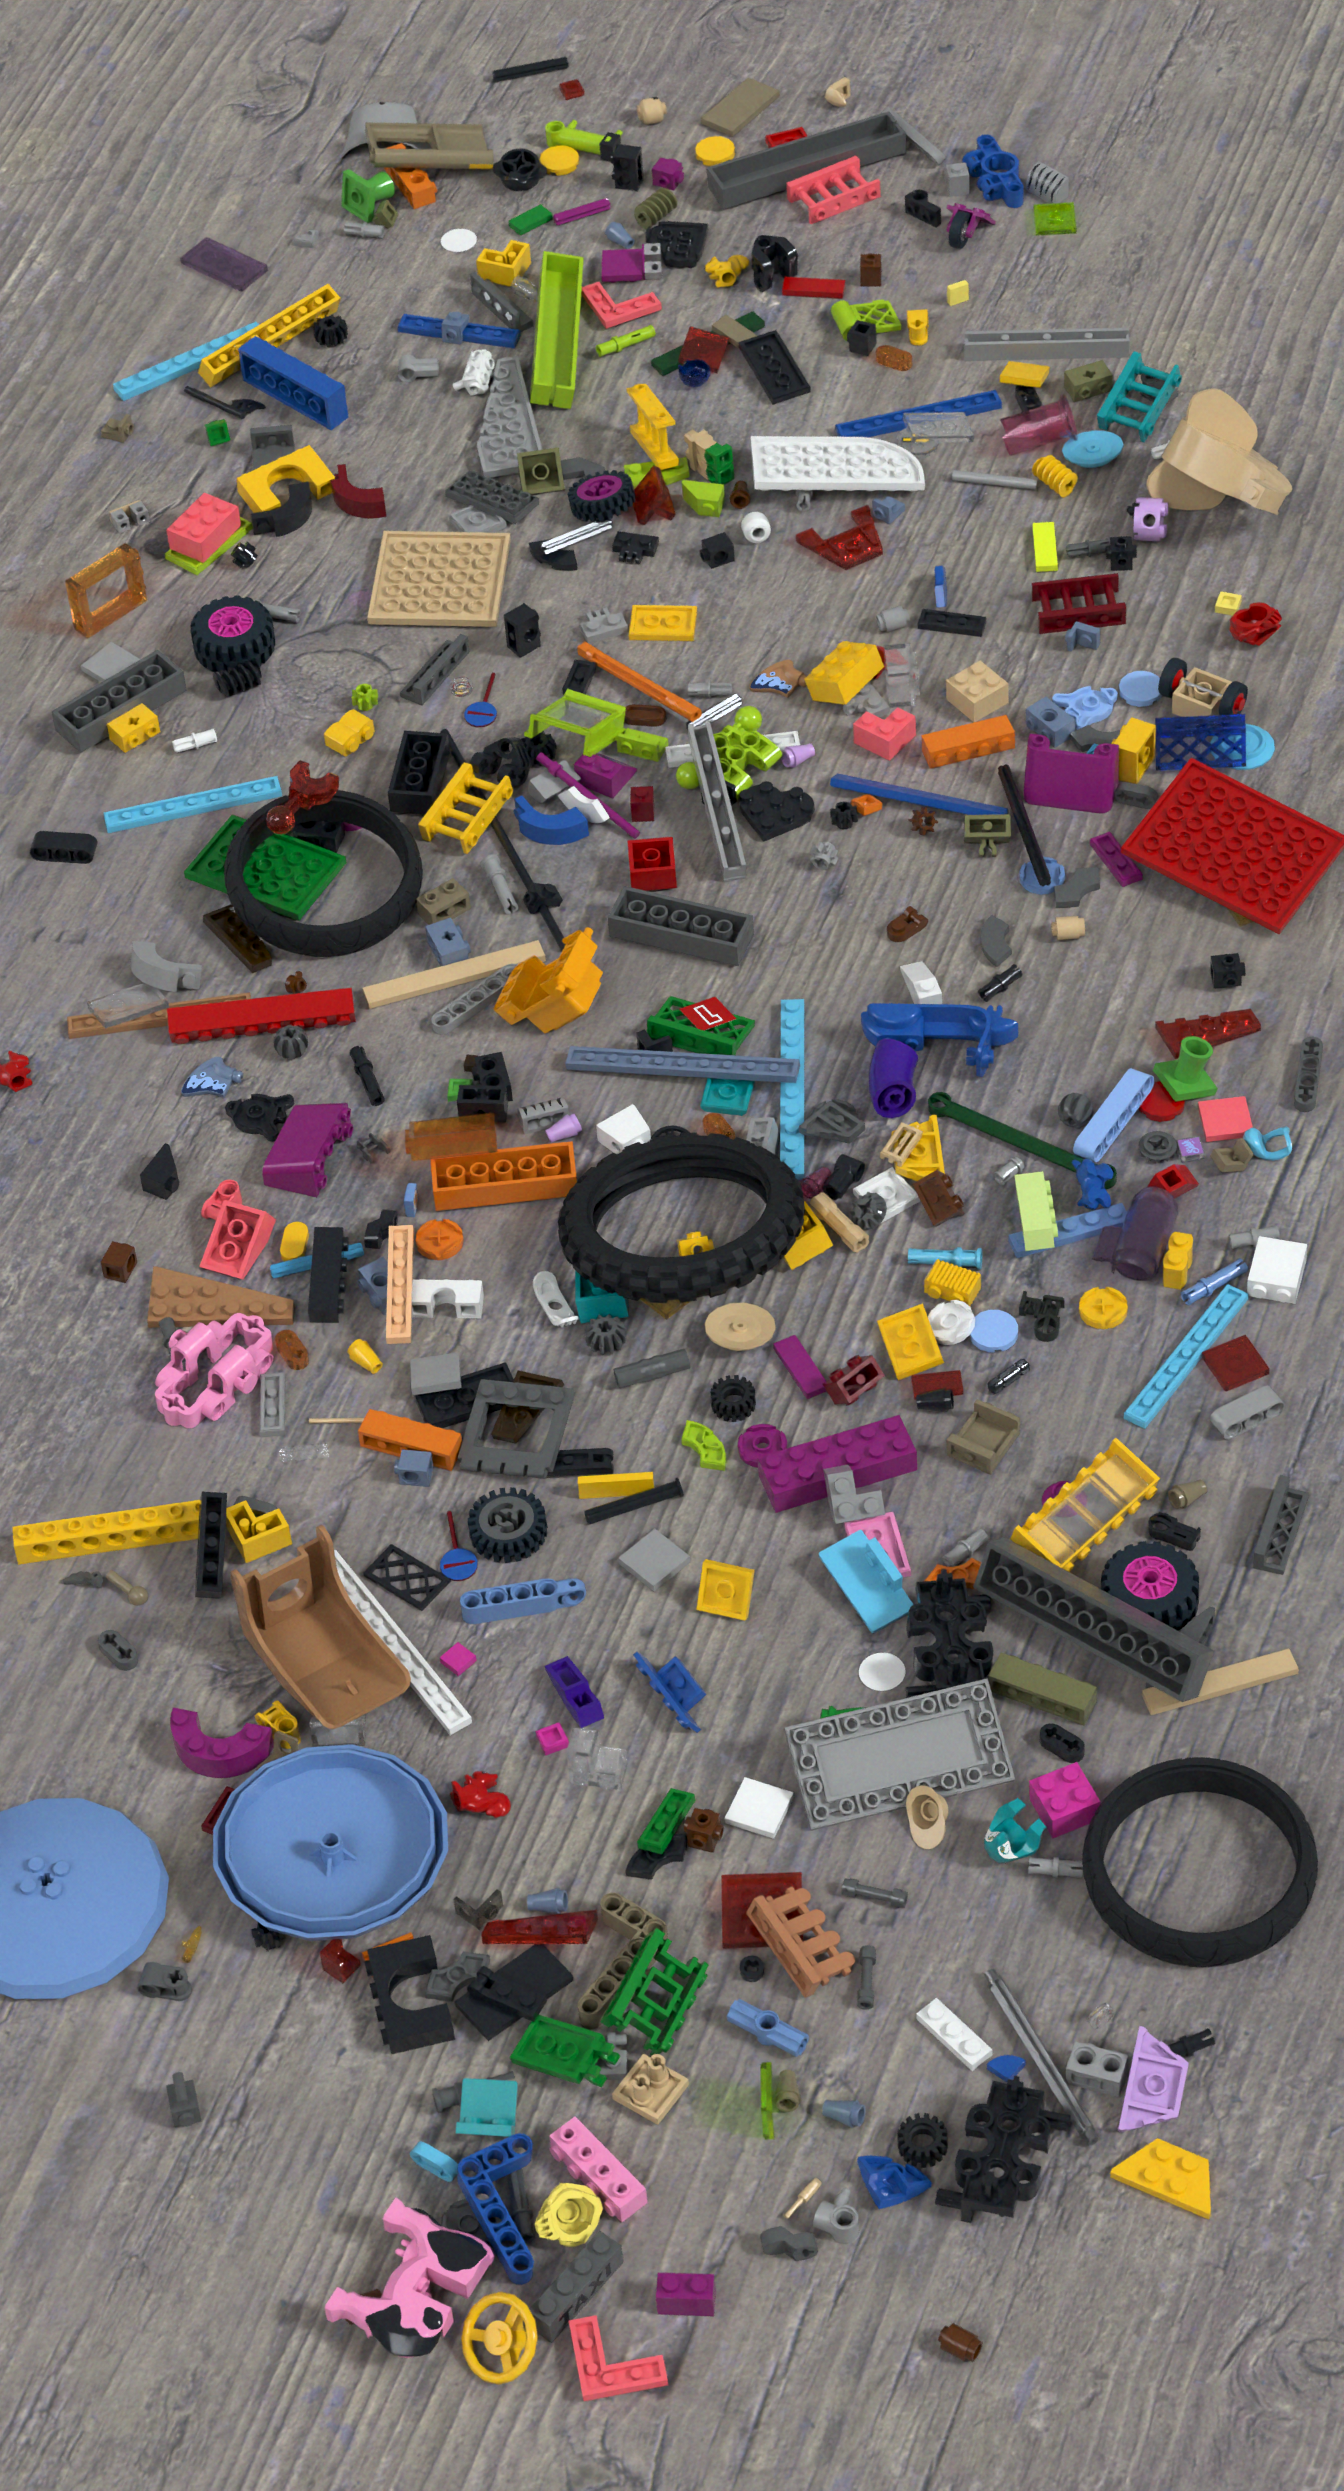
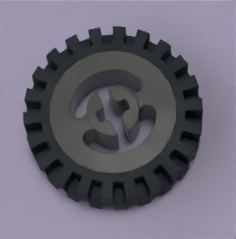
M510 1487V1493H506L505 1488H499V1495H496L495 1491L492 1490L489 1492V1499L485 1495L481 1496V1503L476 1501L473 1504L474 1510L470 1509L468 1528L473 1547L477 1549L480 1555L484 1553V1558L488 1560L493 1555L494 1562H500L501 1557H504L505 1563H510V1557L515 1556V1560L518 1562L521 1561L520 1554H524L526 1558L530 1557V1549L536 1553L539 1550V1544L543 1545L545 1542L544 1537H547L548 1527L544 1506H542L539 1498L535 1500L534 1494L530 1493L527 1496L524 1489H521L519 1494H517L514 1487Z

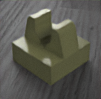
M386 199L380 202L375 212L376 217H373L372 220L376 225H384L388 229L393 227L398 213Z

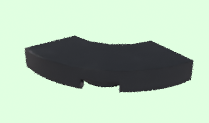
M547 540L529 542L532 556L541 564H548L556 570H578L574 550L560 549L544 555L540 551V544Z
M674 1834L663 1854L638 1849L627 1865L626 1876L652 1880L656 1871L663 1865L671 1862H683L688 1844L687 1834Z

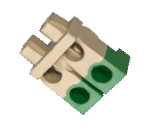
M691 430L684 435V441L688 443L689 447L686 451V458L690 460V468L693 471L698 470L700 475L715 484L725 485L735 479L734 465L732 463L733 453L730 445L726 443L721 446L713 440V437L706 430H702L699 433Z

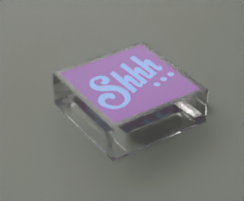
M1200 1136L1176 1140L1181 1163L1205 1159Z

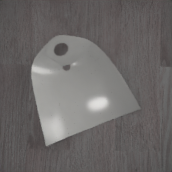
M377 102L357 107L352 115L342 157L350 149L367 143L365 122L417 123L412 106L398 102ZM401 142L415 149H422L421 143Z

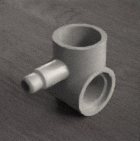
M848 2188L842 2189L834 2204L822 2201L813 2221V2227L830 2233L835 2241L842 2244L853 2242L859 2235L858 2213L852 2206L846 2205L851 2193ZM844 2222L849 2223V2225L847 2226H841L839 2224Z

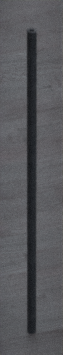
M443 729L440 733H448L450 753L460 768L466 761L449 731ZM470 787L475 797L487 800L480 788ZM495 816L490 824L528 890L531 883L534 882L498 818ZM540 905L538 910L561 951H563L565 944L562 942L564 936L548 907Z

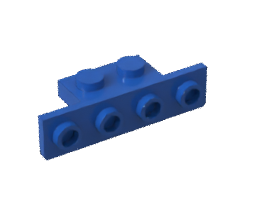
M635 1652L633 1656L638 1661L636 1667L643 1675H649L652 1679L649 1684L658 1694L662 1692L665 1696L662 1701L672 1712L674 1710L677 1712V1721L685 1729L690 1727L698 1733L701 1729L688 1711L707 1694L682 1661L675 1656L657 1672L647 1658L639 1652Z

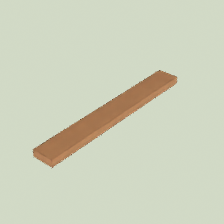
M249 992L67 1017L69 1039L168 1026L167 1008L251 999V994Z

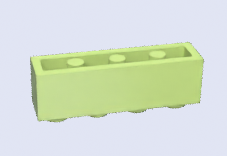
M1043 1171L1014 1175L1025 1251L1054 1248V1238L1058 1237V1229L1050 1181H1045Z

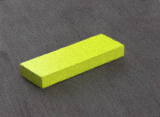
M1054 522L1032 523L1036 572L1058 571Z

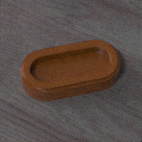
M631 704L626 706L624 722L637 726H661L666 722V711L660 706Z

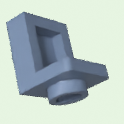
M449 312L441 324L442 341L461 344L463 342L462 332L469 323V315L461 314L460 312Z

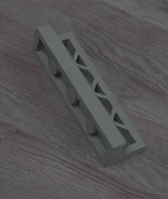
M476 272L470 274L472 294L507 327L520 330L521 332L533 327V320L489 279L484 281Z
M460 634L454 641L447 639L401 690L400 697L423 705L469 654L468 636Z
M1279 1476L1254 1551L1253 1568L1280 1575L1284 1574L1309 1498V1492L1289 1488L1290 1477ZM1287 1497L1301 1499V1502L1290 1507L1286 1500ZM1290 1515L1294 1523L1284 1527L1280 1519ZM1284 1535L1288 1542L1277 1546L1273 1539ZM1276 1554L1281 1559L1280 1565L1266 1562L1267 1558Z

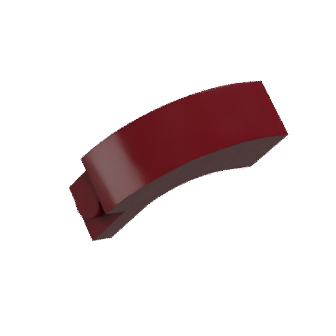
M346 464L337 465L338 474H334L335 479L331 480L332 494L336 505L345 513L359 518L374 519L387 517L383 487L372 489L357 488L348 481Z

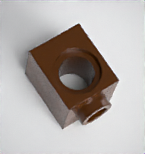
M861 254V287L881 286V254Z
M112 1241L101 1260L104 1278L123 1283L127 1282L137 1264L135 1248L126 1243Z

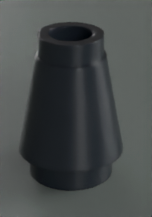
M944 1387L917 1394V1408L948 1412L949 1409L954 1408L952 1389L946 1390Z

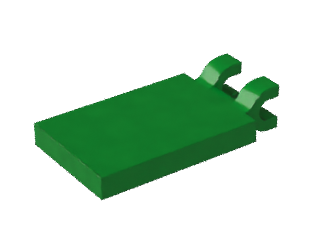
M538 2015L534 2022L531 2021L509 2058L513 2064L569 2082L580 2084L582 2079L585 2078L593 2085L602 2087L607 2078L605 2075L599 2074L601 2068L595 2064L601 2058L607 2063L615 2065L620 2055L613 2052L615 2046L605 2042L606 2039L603 2034Z

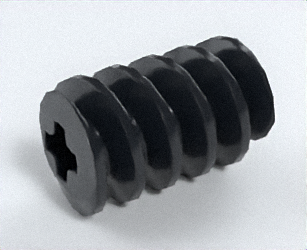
M253 658L252 663L247 660L244 662V666L239 663L236 665V669L231 666L228 668V672L224 669L221 670L220 675L215 672L213 673V678L219 692L229 697V690L237 694V687L245 691V684L250 688H253V681L258 686L261 685L262 675L257 660Z

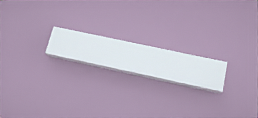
M797 731L763 735L778 746L781 751L787 746L800 745ZM690 744L665 747L668 768L679 767L685 762H694Z

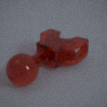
M302 760L298 761L290 770L289 800L284 806L278 805L269 810L266 816L268 828L275 834L290 832L295 824L294 814L300 807L309 810L314 805L325 804L332 799L339 788V776L327 773L322 778H310L309 763Z

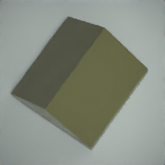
M559 447L517 453L519 478L523 492L538 494L565 490Z

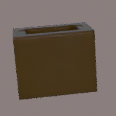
M466 1055L464 1071L472 1072L471 1067H475L474 1057H478L477 1055Z

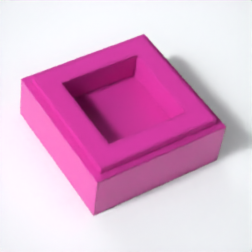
M459 1642L440 1657V1663L458 1677L477 1661L476 1655Z
M560 1722L535 1731L536 1738L545 1756L570 1747L569 1740Z

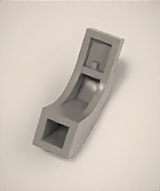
M132 941L130 967L133 974L139 980L152 987L176 992L177 988H200L202 965L167 961L156 953L155 943Z

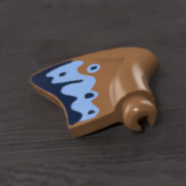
M783 660L763 670L750 683L749 687L752 692H774L788 698L797 686H807L804 680L807 675L796 670L792 660Z

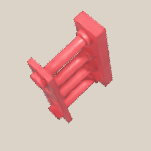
M857 156L786 183L787 199L790 203L802 200L808 206L810 224L881 197L880 180L876 179L867 182L860 175V159ZM854 179L860 186L850 189L844 182ZM837 186L842 193L833 196L827 189ZM819 193L825 200L815 203L810 196Z

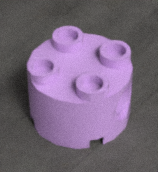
M1137 497L1136 503H1140V505L1135 507L1134 533H1138V535H1134V540L1161 542V539L1167 536V524L1163 523L1164 516L1168 515V503H1165L1163 498ZM1148 514H1152L1155 517L1154 525L1148 524L1146 519Z

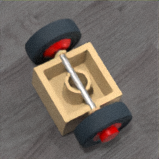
M1172 658L1168 661L1160 676L1158 691L1161 695L1172 698L1173 714L1208 728H1212L1219 718L1233 722L1239 717L1248 694V688L1245 684L1226 680L1196 667L1186 677L1187 663L1184 660Z

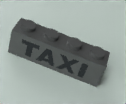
M601 2231L591 2239L530 2307L538 2334L551 2343L569 2324V2320L575 2318L624 2263L622 2245Z

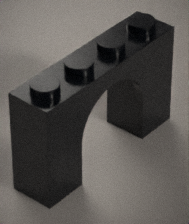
M431 1935L367 1949L369 1960L364 1961L367 1976H373L374 1983H370L373 2000H379V2006H375L378 2023L384 2022L385 2028L380 2029L383 2045L389 2044L391 2055L455 2040L447 2003L419 2010H409L398 2006L391 1999L394 1989L402 1981L429 1974L431 1970L438 1969Z

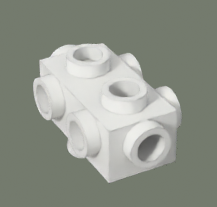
M484 349L471 352L462 380L453 383L455 391L465 387L471 396L484 394L489 390L488 383L494 375V360L489 351Z

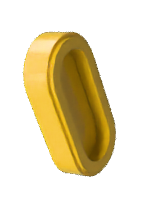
M292 1222L285 1227L280 1247L283 1261L305 1256L309 1232L308 1227L304 1223Z

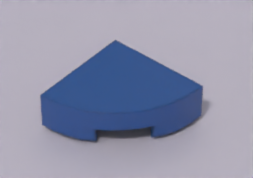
M1013 2055L999 2056L987 2063V2070L1007 2082L1008 2079L1013 2080L1014 2076L1025 2067L1026 2060Z

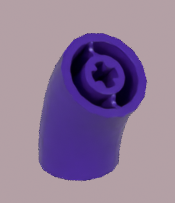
M894 1039L878 1041L869 1068L871 1102L876 1112L886 1118H896L906 1114L916 1101L913 1077L918 1062V1055L911 1047Z

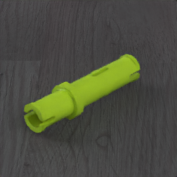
M652 325L620 337L614 336L611 340L596 345V352L599 357L612 352H621L623 348L655 337V329Z

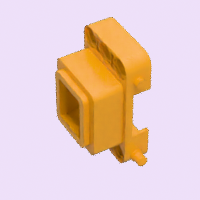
M586 927L583 932L577 930L563 938L562 942L565 944V947L560 957L547 965L535 955L519 963L512 970L493 1010L510 1025L527 1018L544 1034L551 1030H557L583 1016L589 1010L601 985L599 980L603 974V971L591 962L598 947L591 940L593 930Z

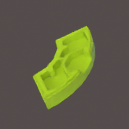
M687 1420L681 1439L682 1445L691 1447L698 1453L701 1468L725 1471L726 1454L723 1443L708 1427Z

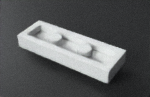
M937 1998L916 2013L917 2020L971 2071L975 2070L992 2056V2049Z

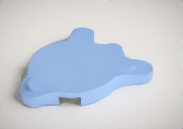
M1087 686L1069 694H1054L1052 701L1059 707L1066 708L1064 711L1075 719V728L1078 730L1106 719L1113 710L1118 693L1114 688H1100V691L1091 690V686Z

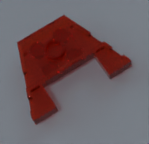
M868 504L851 511V518L858 526L823 540L813 528L796 534V542L844 570L883 555V548Z

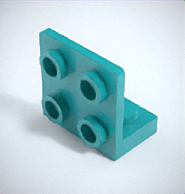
M464 2078L462 2083L460 2122H456V2133L501 2137L514 2135L518 2083L516 2081Z

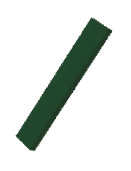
M754 311L735 319V321L753 333L765 327V321ZM710 331L652 359L651 366L662 376H665L731 343L714 331Z

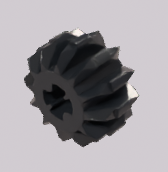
M333 314L331 316L324 315V318H317V322L314 323V338L316 342L320 343V346L327 345L329 348L331 345L337 347L338 343L343 344L344 340L347 339V324L341 316L334 317Z
M542 731L533 738L526 736L521 738L532 761V767L536 764L542 766L536 760V757L541 752L549 759H555L557 746L551 734H545Z

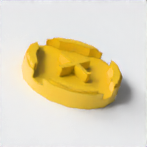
M720 136L702 139L695 148L696 159L702 161L707 166L723 163L729 159L732 160L735 155L734 143L730 139Z
M558 145L544 150L539 160L547 168V174L552 172L555 175L562 176L576 170L579 164V155L571 147Z
M1099 1287L1092 1288L1086 1291L1080 1298V1317L1087 1325L1093 1328H1114L1127 1317L1128 1305L1126 1297L1119 1290L1112 1287H1105V1289H1099Z

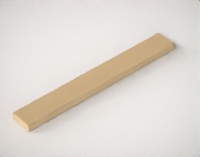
M537 940L363 987V994L369 1009L489 977L505 965H518L533 955L542 962L546 961L540 942Z

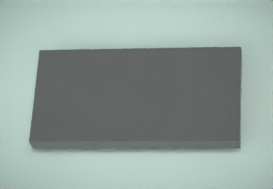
M468 471L445 490V497L468 506L471 505L473 508L495 517L497 515L513 524L519 522L539 505V498L531 495L529 492L520 491L511 485L502 484L493 478H487L475 471Z

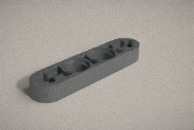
M1307 1037L1301 1044L1294 1106L1300 1112H1310L1316 1106L1323 1052V1042L1317 1037ZM1310 1047H1314V1054H1309ZM1313 1063L1316 1066L1314 1068H1306L1304 1064ZM1305 1080H1310L1313 1082V1084L1310 1086L1303 1085L1301 1082ZM1304 1094L1308 1095L1307 1102L1303 1101Z

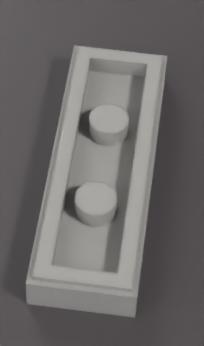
M285 1373L260 1374V1437L285 1436Z

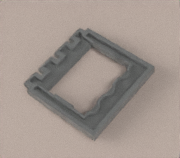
M481 1379L458 1455V1459L461 1462V1470L479 1472L481 1467L482 1472L502 1474L504 1469L505 1475L524 1477L527 1472L528 1477L546 1479L548 1472H553L575 1396L573 1388ZM500 1403L506 1404L508 1407H518L520 1405L529 1406L530 1409H552L554 1413L542 1453L477 1446L487 1421L486 1415L489 1405Z

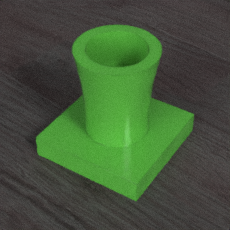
M349 169L343 171L341 207L367 223L372 222L375 202L389 199L394 195L392 179L383 171L378 172L368 180H365Z
M1189 1036L1181 1041L1178 1060L1155 1063L1153 1068L1154 1073L1174 1101L1214 1096L1218 1089L1204 1070L1207 1061L1213 1054V1048L1209 1042L1199 1037Z

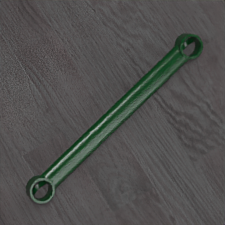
M936 1092L928 1099V1111L931 1115L952 1118L1075 1173L1076 1169L1072 1165V1161L1077 1160L1082 1163L1084 1160L1082 1157L951 1101V1097L947 1093ZM943 1102L945 1107L938 1108L933 1106V1104ZM1107 1164L1113 1171L1112 1179L1105 1182V1189H1110L1117 1182V1172L1114 1166Z

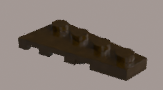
M230 904L203 915V923L252 973L272 966V958L263 940H260L241 921L234 911L233 905Z

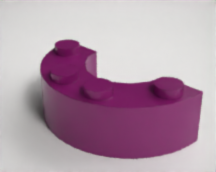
M175 1707L172 1709L170 1727L176 1753L189 1769L200 1775L212 1778H230L245 1774L265 1761L274 1748L270 1727L246 1722L242 1730L233 1736L212 1738L201 1732L197 1712Z

